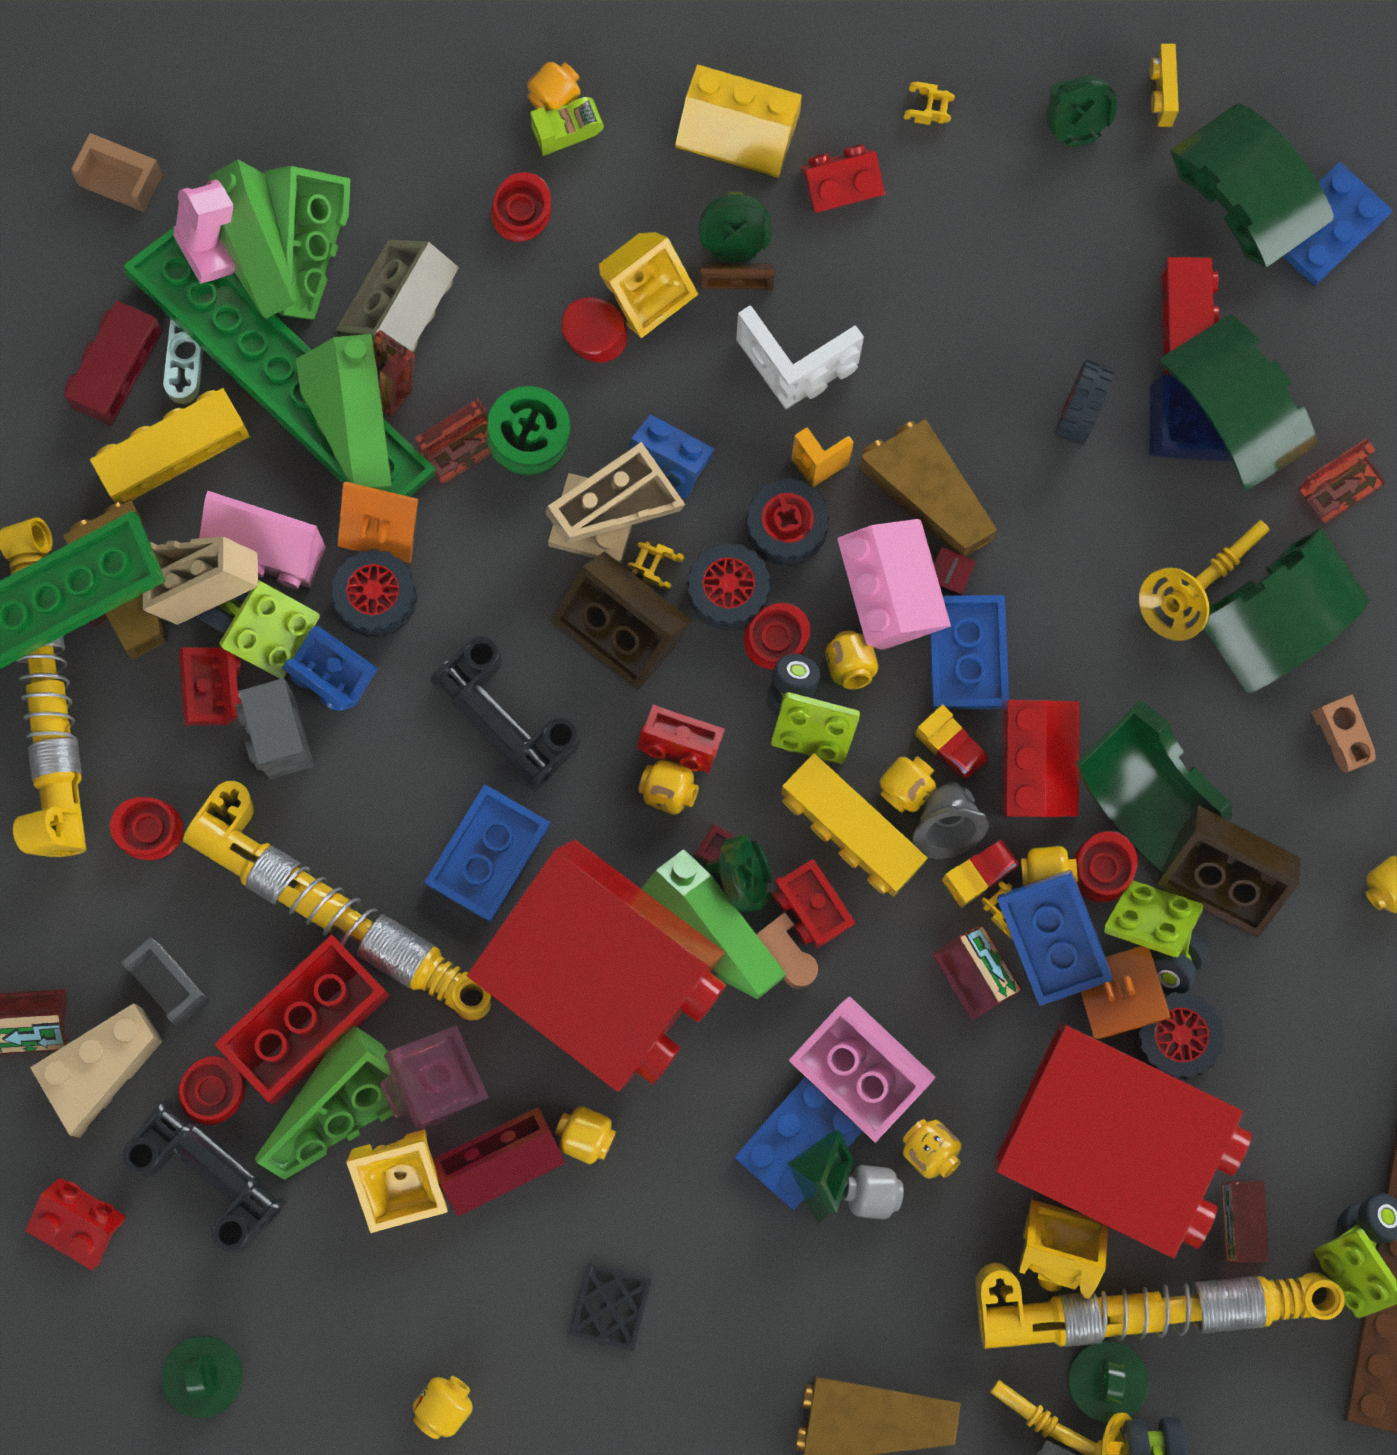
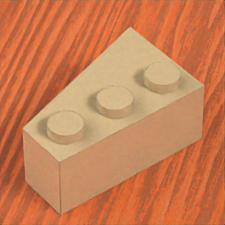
M640 442L548 505L545 513L565 542L571 543L679 512L685 506V503L646 447Z
M225 537L191 539L190 542L186 543L173 540L161 545L150 542L166 582L143 593V610L178 625L258 587V554Z
M133 1003L30 1068L68 1134L81 1138L87 1131L90 1123L103 1108L105 1109L111 1103L119 1089L128 1079L130 1080L163 1041L145 1010Z

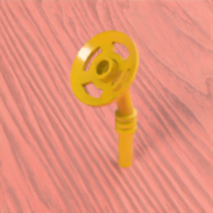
M1259 520L1230 548L1224 547L1222 549L1223 554L1220 552L1216 554L1217 560L1212 558L1210 560L1211 565L1196 578L1177 568H1162L1150 574L1143 582L1139 592L1140 610L1149 627L1158 635L1173 641L1188 640L1200 633L1209 617V602L1204 590L1220 576L1226 577L1228 575L1227 570L1231 572L1234 569L1233 564L1238 566L1240 564L1239 559L1270 531L1269 527ZM1166 577L1168 581L1160 586L1157 594H1152L1155 584L1160 579ZM1181 579L1187 581L1189 584L1187 586L1183 585ZM1172 586L1174 591L1164 596L1167 588ZM1161 606L1164 613L1174 619L1172 627L1158 617L1154 608ZM1192 607L1190 614L1184 616V611ZM1200 611L1197 622L1192 627L1186 628V623L1191 621L1197 612Z
M998 1379L990 1390L992 1395L1027 1420L1026 1425L1029 1427L1034 1425V1431L1036 1432L1042 1431L1041 1436L1044 1438L1050 1436L1083 1455L1128 1454L1127 1446L1120 1431L1121 1428L1123 1432L1126 1420H1133L1127 1413H1115L1106 1426L1102 1440L1096 1443L1058 1423V1417H1050V1411L1046 1410L1043 1412L1042 1405L1036 1407Z

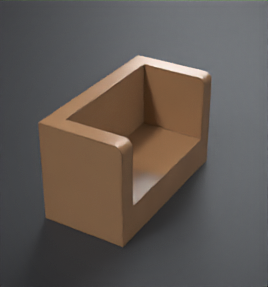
M92 133L88 135L71 169L79 186L142 212H145L163 177L156 159Z

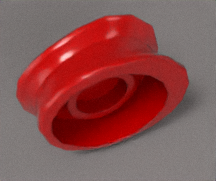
M521 172L510 175L496 189L493 198L491 221L495 230L503 238L512 242H524L533 239L543 231L551 215L549 188L544 180L536 174Z
M585 297L570 303L564 311L561 321L562 333L573 351L580 357L589 361L603 363L615 359L624 351L627 344V330L621 312L613 304L600 298Z
M777 603L762 609L754 616L744 632V647L747 656L754 664L765 669L774 670L776 663L782 657L789 654L802 655L810 637V623L806 614L797 606L788 603Z
M134 797L124 801L112 813L109 823L111 836L116 845L123 849L126 854L141 860H156L170 855L179 846L183 837L184 825L179 813L172 805L153 797Z
M1104 831L1091 836L1081 845L1074 857L1077 864L1078 882L1076 883L1080 893L1092 901L1102 903L1121 897L1133 881L1137 870V853L1127 837L1118 832Z
M204 1057L193 1063L182 1076L178 1087L179 1102L185 1115L194 1122L203 1125L219 1124L232 1116L242 1103L246 1089L244 1078L239 1070L224 1057Z

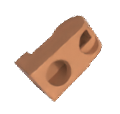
M1353 694L1311 711L1316 724L1321 726L1328 744L1332 747V753L1337 765L1344 773L1375 761V749Z
M784 912L756 935L786 973L784 981L793 988L804 989L810 986L816 979L818 964L814 957L802 952L789 936L788 932L793 928L794 924Z

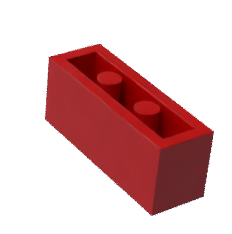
M1167 258L1161 270L1163 356L1219 321V307L1213 306V293H1217L1219 277L1218 272L1212 269V258ZM1163 367V375H1172Z

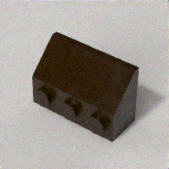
M605 551L581 568L551 619L554 624L636 690H639L673 651L692 620Z
M1198 805L1180 830L1156 885L1175 895L1202 903L1204 910L1259 937L1299 885L1301 858Z

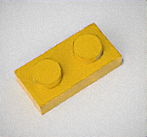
M1161 44L1156 58H1151L1150 79L1156 80V91H1153L1151 96L1152 113H1157L1158 127H1172L1179 112L1176 44Z

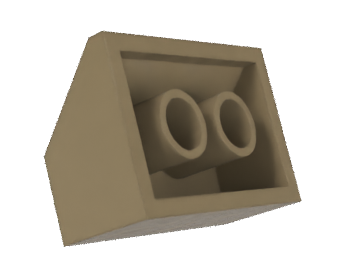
M388 239L335 332L340 336L371 334L374 353L379 355L381 331L413 353L422 331L434 318L435 309L441 298L451 288L453 277L459 267L428 241Z

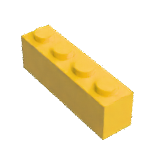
M221 388L218 391L210 390L203 393L197 398L195 403L184 409L176 408L171 410L163 417L162 421L152 426H142L130 434V438L119 444H109L102 447L90 461L114 503H126L249 438L250 435L224 388Z
M815 753L782 786L781 794L785 797L782 802L795 815L799 816L803 813L813 822L810 828L823 841L828 842L831 839L840 847L841 850L838 853L846 863L853 868L859 865L870 875L867 881L879 893L884 895L888 892L894 897L928 859L927 856Z

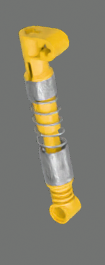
M39 517L12 524L0 530V550L3 556L11 562L9 564L10 571H12L11 575L46 557L47 553L52 549L53 539L51 531L44 520ZM64 636L17 660L20 663H28L29 674L20 676L18 679L22 682H31V684L26 686V695H23L21 699L28 703L29 714H26L24 719L30 720L31 733L27 734L26 737L33 741V744L28 747L33 786L39 790L42 810L18 816L13 824V835L17 846L22 852L47 857H67L87 851L78 784L82 781L77 738L70 732L75 719L68 715V708L73 703L72 699L65 694L70 681L64 676L57 675L67 667V661L55 656L65 650ZM55 659L63 662L64 666L59 670L56 669ZM58 678H59V679H62V680H64V681H66V686H65V687H64V682L58 680Z
M226 781L219 784L213 790L187 828L183 838L184 843L239 876L241 884L251 891L253 890V892H256V894L264 899L266 898L267 901L269 900L274 905L281 902L289 907V915L296 911L307 918L306 925L313 922L325 929L323 936L327 935L328 932L332 933L337 928L345 933L340 942L342 945L346 943L349 937L358 941L360 945L357 950V957L364 959V961L374 965L380 971L397 979L398 982L400 981L407 988L412 990L421 989L423 991L429 988L428 994L431 996L438 994L437 999L441 1002L446 999L445 1004L454 1009L461 1018L469 1021L478 1020L489 1012L492 1005L491 994L468 978L467 971L461 974L462 968L456 966L452 969L454 963L448 961L444 964L446 958L441 956L440 949L435 947V945L425 941L424 938L422 939L417 934L415 935L408 928L402 927L401 924L385 914L378 917V911L375 908L361 915V901L359 898L348 899L344 896L343 888L332 889L327 886L325 877L314 878L310 874L309 867L301 868V862H298V860L291 858V856L278 850L275 846L268 843L259 844L243 834L242 831L254 813V805L244 785L236 781ZM238 799L240 806L238 808L231 806L227 810L225 803L227 801L234 803ZM216 811L224 817L228 812L233 822L231 826L213 815ZM237 852L241 853V854L244 855L245 857H247V858H249L250 860L254 861L255 864H254L253 862H251V861H249V860L243 858L242 856L238 855ZM355 901L358 902L357 911L350 908V905ZM371 912H375L373 922L366 918ZM475 989L483 995L482 1001L476 1006H468L461 1001L462 995L468 990Z
M991 1263L985 1265L976 1276L979 1327L984 1349L1054 1342L1059 1347L1080 1346V1344L1092 1345V1343L1101 1344L1105 1337L1112 1336L1118 1342H1122L1126 1335L1133 1334L1139 1340H1142L1146 1333L1153 1332L1158 1337L1163 1338L1167 1333L1169 1324H1172L1180 1336H1184L1190 1322L1203 1334L1268 1327L1273 1321L1279 1320V1318L1287 1320L1289 1317L1297 1319L1301 1316V1318L1316 1317L1321 1320H1329L1335 1318L1342 1311L1345 1297L1343 1290L1334 1281L1321 1273L1311 1272L1296 1278L1295 1281L1293 1278L1285 1281L1279 1279L1274 1282L1273 1280L1268 1281L1263 1276L1198 1281L1192 1284L1191 1295L1189 1293V1286L1185 1283V1296L1169 1297L1168 1287L1164 1285V1298L1161 1297L1159 1291L1147 1292V1288L1143 1287V1293L1127 1294L1126 1290L1123 1289L1122 1295L1106 1296V1293L1102 1291V1297H1097L1093 1293L1089 1299L1084 1298L1082 1293L1063 1294V1296H1053L1049 1302L1022 1304L1020 1283L1007 1266L1001 1263ZM1001 1278L1007 1286L1000 1288V1294L1006 1302H1013V1305L986 1308V1304L998 1303V1298L990 1287L996 1286V1279ZM1326 1287L1327 1296L1325 1300L1320 1304H1313L1312 1295L1314 1291L1318 1288ZM1186 1322L1184 1331L1180 1332L1176 1323Z

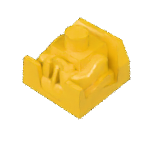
M656 232L638 233L599 263L600 275L607 288L615 294V299L627 319L626 325L640 338H643L698 295L668 237Z
M425 1129L406 1134L403 1139L386 1146L378 1145L374 1150H372L370 1144L351 1150L346 1163L370 1233L448 1212L447 1198L437 1177L427 1144Z
M1032 1199L1024 1226L1023 1239L1026 1240L1020 1260L1019 1272L1025 1274L1027 1269L1030 1268L1033 1272L1038 1273L1039 1284L1044 1289L1052 1292L1059 1291L1062 1286L1075 1290L1080 1285V1292L1083 1297L1089 1299L1105 1272L1108 1226L1086 1215Z

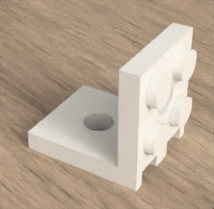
M751 305L738 313L736 340L785 409H788L807 396L809 399L818 396L827 388V383L836 377L844 379L858 368L857 364L859 363L864 336L856 325L795 364H792Z

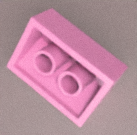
M208 491L206 494L199 538H228L257 552L258 577L262 578L265 573L277 577L278 583L292 589H299L300 585L311 588L326 549L317 526Z
M920 519L871 525L837 538L866 645L873 646V648L885 650L951 627Z
M850 996L830 1014L789 1059L806 1078L875 1143L936 1078Z

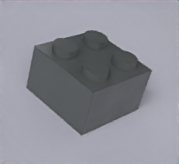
M282 678L240 690L241 703L235 705L241 726H245L247 734L251 736V739L245 741L250 761L255 763L257 771L263 770L269 779H274L314 767L297 701L285 679Z

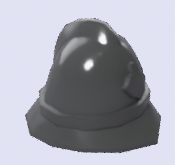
M948 782L935 789L927 799L924 813L920 817V824L915 829L911 842L928 858L938 860L956 857L975 847L984 838L989 823L985 814L981 813L975 806L973 794L958 783Z

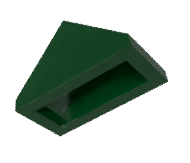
M833 1131L787 1163L818 1224L829 1214L837 1213L854 1164V1159L840 1131Z

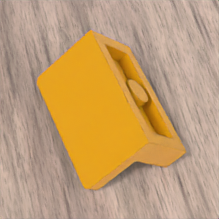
M806 427L794 436L791 459L813 488L849 465L854 442L848 436L824 451L808 427Z

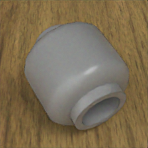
M860 1165L855 1168L851 1177L848 1178L842 1198L848 1201L849 1209L855 1216L885 1220L901 1207L904 1192L903 1183L897 1179L896 1173L890 1168Z

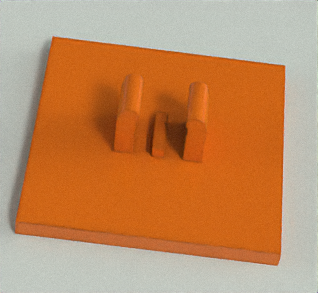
M345 481L342 491L338 547L359 552L363 550L368 552L371 549H378L379 552L384 553L387 551L392 553L395 558L399 557L403 562L410 564L418 499Z
M1143 946L1107 956L1106 959L1113 975V981L1105 982L1102 985L1081 992L1093 1036L1097 1040L1171 1018L1151 950Z

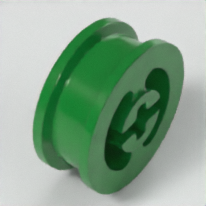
M533 386L511 389L495 401L489 412L486 434L488 448L493 458L510 472L520 475L541 474L553 468L565 454L570 434V419L563 403L551 392ZM532 411L538 412L534 431L531 430L525 440L524 451H521L517 448L521 442L522 431L528 429L531 423ZM544 416L552 424L554 428L553 430H549L546 427V421ZM503 432H508L511 435L513 446L506 441L502 434Z

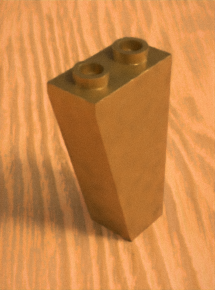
M926 419L917 424L914 421L908 422L896 430V436L886 442H883L882 439L877 440L863 450L864 454L861 457L859 466L862 472L915 519H920L922 525L950 550L966 557L994 540L997 533L995 525Z
M131 500L126 503L117 502L106 508L103 515L91 521L87 519L74 524L70 528V532L64 534L63 537L67 544H70L130 511L138 514L141 523L142 520ZM143 594L105 613L125 651L132 660L166 643L162 619L143 610Z
M814 1376L813 1385H805L802 1408L809 1409L807 1425H799L796 1450H801L802 1455H874L955 1445L961 1403Z

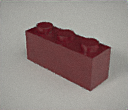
M117 300L112 309L106 310L99 324L100 331L94 342L90 341L85 347L82 355L83 362L77 373H73L67 380L65 385L66 394L64 395L72 409L110 426H113L163 332L155 317Z
M539 1107L433 1159L439 1183L457 1216L476 1209L480 1205L565 1164V1160Z

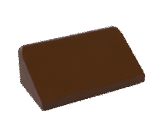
M701 263L700 288L774 289L775 267L772 263Z

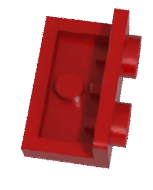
M864 144L844 148V155L830 158L829 153L809 157V164L800 166L801 174L805 175L813 212L818 213L885 195L876 151L869 148L865 149Z
M182 647L178 653L184 725L231 724L238 718L235 705L241 703L237 688V676H239L241 667L240 657L222 647Z
M653 705L646 724L642 726L637 750L645 752V754L654 759H667L679 763L691 771H703L710 774L725 729Z
M811 859L785 877L781 876L775 880L774 887L776 891L772 893L773 897L783 912L791 911L798 922L794 925V929L805 945L812 943L817 950L856 924L814 859Z
M58 1178L41 1193L25 1231L93 1271L100 1264L113 1233L123 1225L126 1216L115 1210L111 1204L100 1201L81 1190L77 1184L66 1181L63 1178Z

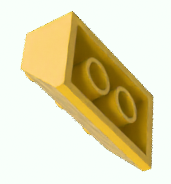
M697 64L685 99L675 148L779 178L800 115L802 95Z

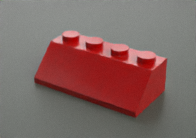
M331 934L214 1045L267 1102L276 1105L321 1062L326 1053L354 1025L358 1027L390 995Z

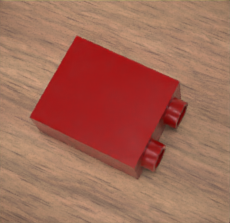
M576 839L554 850L467 974L468 978L617 1092L626 1086L637 1074L654 1085L682 1048L666 1035L676 1020L684 1012L699 1023L727 986L711 973L725 954L722 949Z
M1060 1022L996 1155L993 1166L996 1172L1161 1253L1175 1258L1182 1242L1198 1249L1206 1239L1214 1222L1218 1206L1203 1197L1216 1169L1230 1176L1235 1174L1246 1155L1252 1133L1237 1126L1244 1112L1243 1110Z

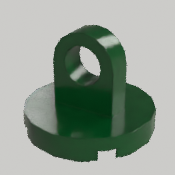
M1095 75L1080 76L1070 81L1057 82L1050 89V101L1046 114L1047 126L1057 140L1069 147H1080L1092 143L1101 137L1102 134L1100 132L1106 126L1109 128L1114 121L1118 108L1117 96L1105 80Z
M728 191V196H722L710 202L701 213L698 226L700 242L705 249L707 247L709 251L713 252V256L721 261L732 263L749 261L756 257V253L762 249L764 251L769 246L772 236L770 214L762 203L751 197L743 196V192Z
M746 834L727 839L721 848L720 858L708 862L703 868L708 873L715 872L719 874L724 887L721 889L727 895L730 902L737 910L749 913L761 910L767 905L771 892L766 893V884L771 883L772 875L768 858L762 846L757 841H750V836Z
M213 1336L192 1337L178 1344L167 1356L162 1369V1389L167 1401L179 1413L192 1418L213 1417L227 1410L237 1398L243 1385V1365L238 1353L225 1341Z
M1110 1340L1102 1341L1101 1344L1092 1343V1345L1089 1344L1081 1349L1072 1359L1067 1374L1068 1393L1077 1408L1088 1418L1108 1423L1110 1418L1117 1412L1127 1413L1130 1416L1134 1415L1145 1402L1149 1387L1147 1369L1139 1355L1127 1345Z

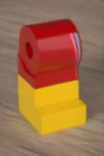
M942 704L917 728L915 736L956 776L967 781L988 761V756L979 744L970 738L968 733L952 718L953 714Z
M1001 839L979 855H974L960 866L946 873L942 881L959 906L963 908L1010 874L1020 864Z

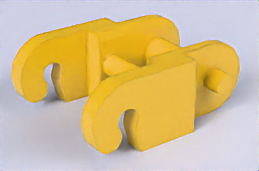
M911 82L909 91L916 92V89H919L920 95L927 96L928 101L924 111L906 110L904 112V119L910 120L911 117H915V123L930 125L931 121L938 122L939 124L950 122L951 116L947 114L948 103L954 101L955 96L948 90H937L938 85ZM933 100L941 101L939 111L931 110Z
M649 541L645 543L638 542L637 546L641 549L635 563H628L627 565L632 570L631 573L637 575V573L642 574L643 581L664 590H670L671 583L667 581L662 582L660 577L655 576V569L660 559L664 557L677 562H683L684 555L680 553L676 555L673 549L659 543L655 548L651 546ZM648 553L655 556L650 569L642 566Z
M1000 881L998 884L1001 889L989 900L983 897L981 901L985 905L983 909L986 912L990 910L994 915L991 920L1006 936L1013 939L1007 923L1003 920L1004 915L1002 911L1000 912L995 907L998 903V895L1011 891L1013 886L1010 883L1006 885Z

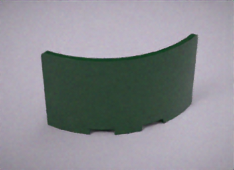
M1242 104L1233 105L1170 150L1180 180L1196 189L1210 203L1217 199L1228 213L1223 219L1237 239L1244 257L1264 267L1273 264L1330 223L1334 218L1330 204L1320 184L1297 150L1271 123Z
M1229 314L1164 355L1160 361L1161 365L1186 388L1207 415L1231 457L1241 486L1248 490L1316 447L1318 442L1304 405L1297 408L1286 388L1292 383L1276 359L1269 363L1262 352L1256 347L1260 343V339L1239 319Z
M1322 528L1289 544L1286 550L1266 568L1269 575L1261 580L1260 583L1255 585L1250 580L1234 592L1209 605V617L1203 629L1248 693H1253L1270 684L1315 655L1350 626L1369 603L1368 597Z
M1140 699L1077 761L1076 767L1089 793L1112 824L1161 873L1180 830L1198 805L1229 821L1233 817L1232 804L1196 767H1191L1189 770L1179 759V756L1184 751L1175 739L1170 723Z

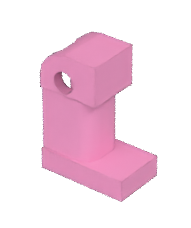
M216 179L207 182L206 186L195 189L188 187L179 190L176 226H174L173 236L199 283L202 284L234 274L235 263L219 237L221 225L231 222L233 204L225 189Z

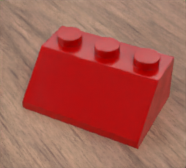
M1003 700L1001 815L1013 817L1078 816L1079 772L1076 763L1079 760L1080 701Z

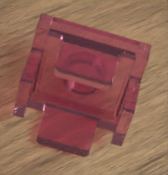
M457 1025L393 1049L384 1055L391 1074L381 1081L383 1091L394 1116L398 1118L409 1113L416 1129L421 1127L423 1130L450 1119L466 1108L489 1098Z

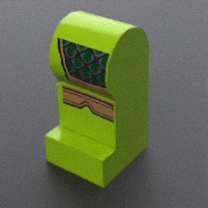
M590 97L577 99L566 106L563 105L559 109L545 111L543 107L530 112L531 128L542 156L594 137L604 127L594 100Z

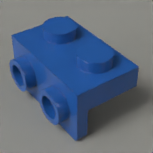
M651 414L633 435L627 449L629 451L642 442L678 495L683 498H688L691 494L696 479L710 462L715 448Z
M319 626L312 627L295 657L285 661L282 669L290 674V679L296 685L305 689L310 688L321 696L320 701L324 705L337 711H344L356 706L378 671L377 667Z

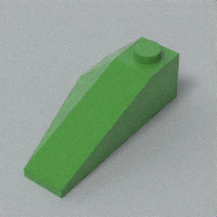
M238 159L209 175L208 182L217 179L233 204L231 222L221 225L219 237L235 263L234 273L262 316L269 318L297 302L266 176L264 173Z
M294 166L265 170L266 181L297 302L279 313L281 316L314 320L327 283L325 273L330 258L335 257L338 245L335 243L340 227L346 225L349 216L350 178Z
M372 335L333 337L296 358L300 395L314 415L321 434L325 435L347 481L379 490L391 489L392 484Z
M684 849L659 867L641 888L725 952L713 969L716 977L759 999L785 978L786 973L740 912L730 902L711 874Z
M354 1025L323 1057L255 1157V1160L259 1165L285 1180L326 1156L327 1148L346 1137L351 1141L361 1135L359 1129L378 1118L383 1122L393 1116L420 1089V1086L380 1042Z

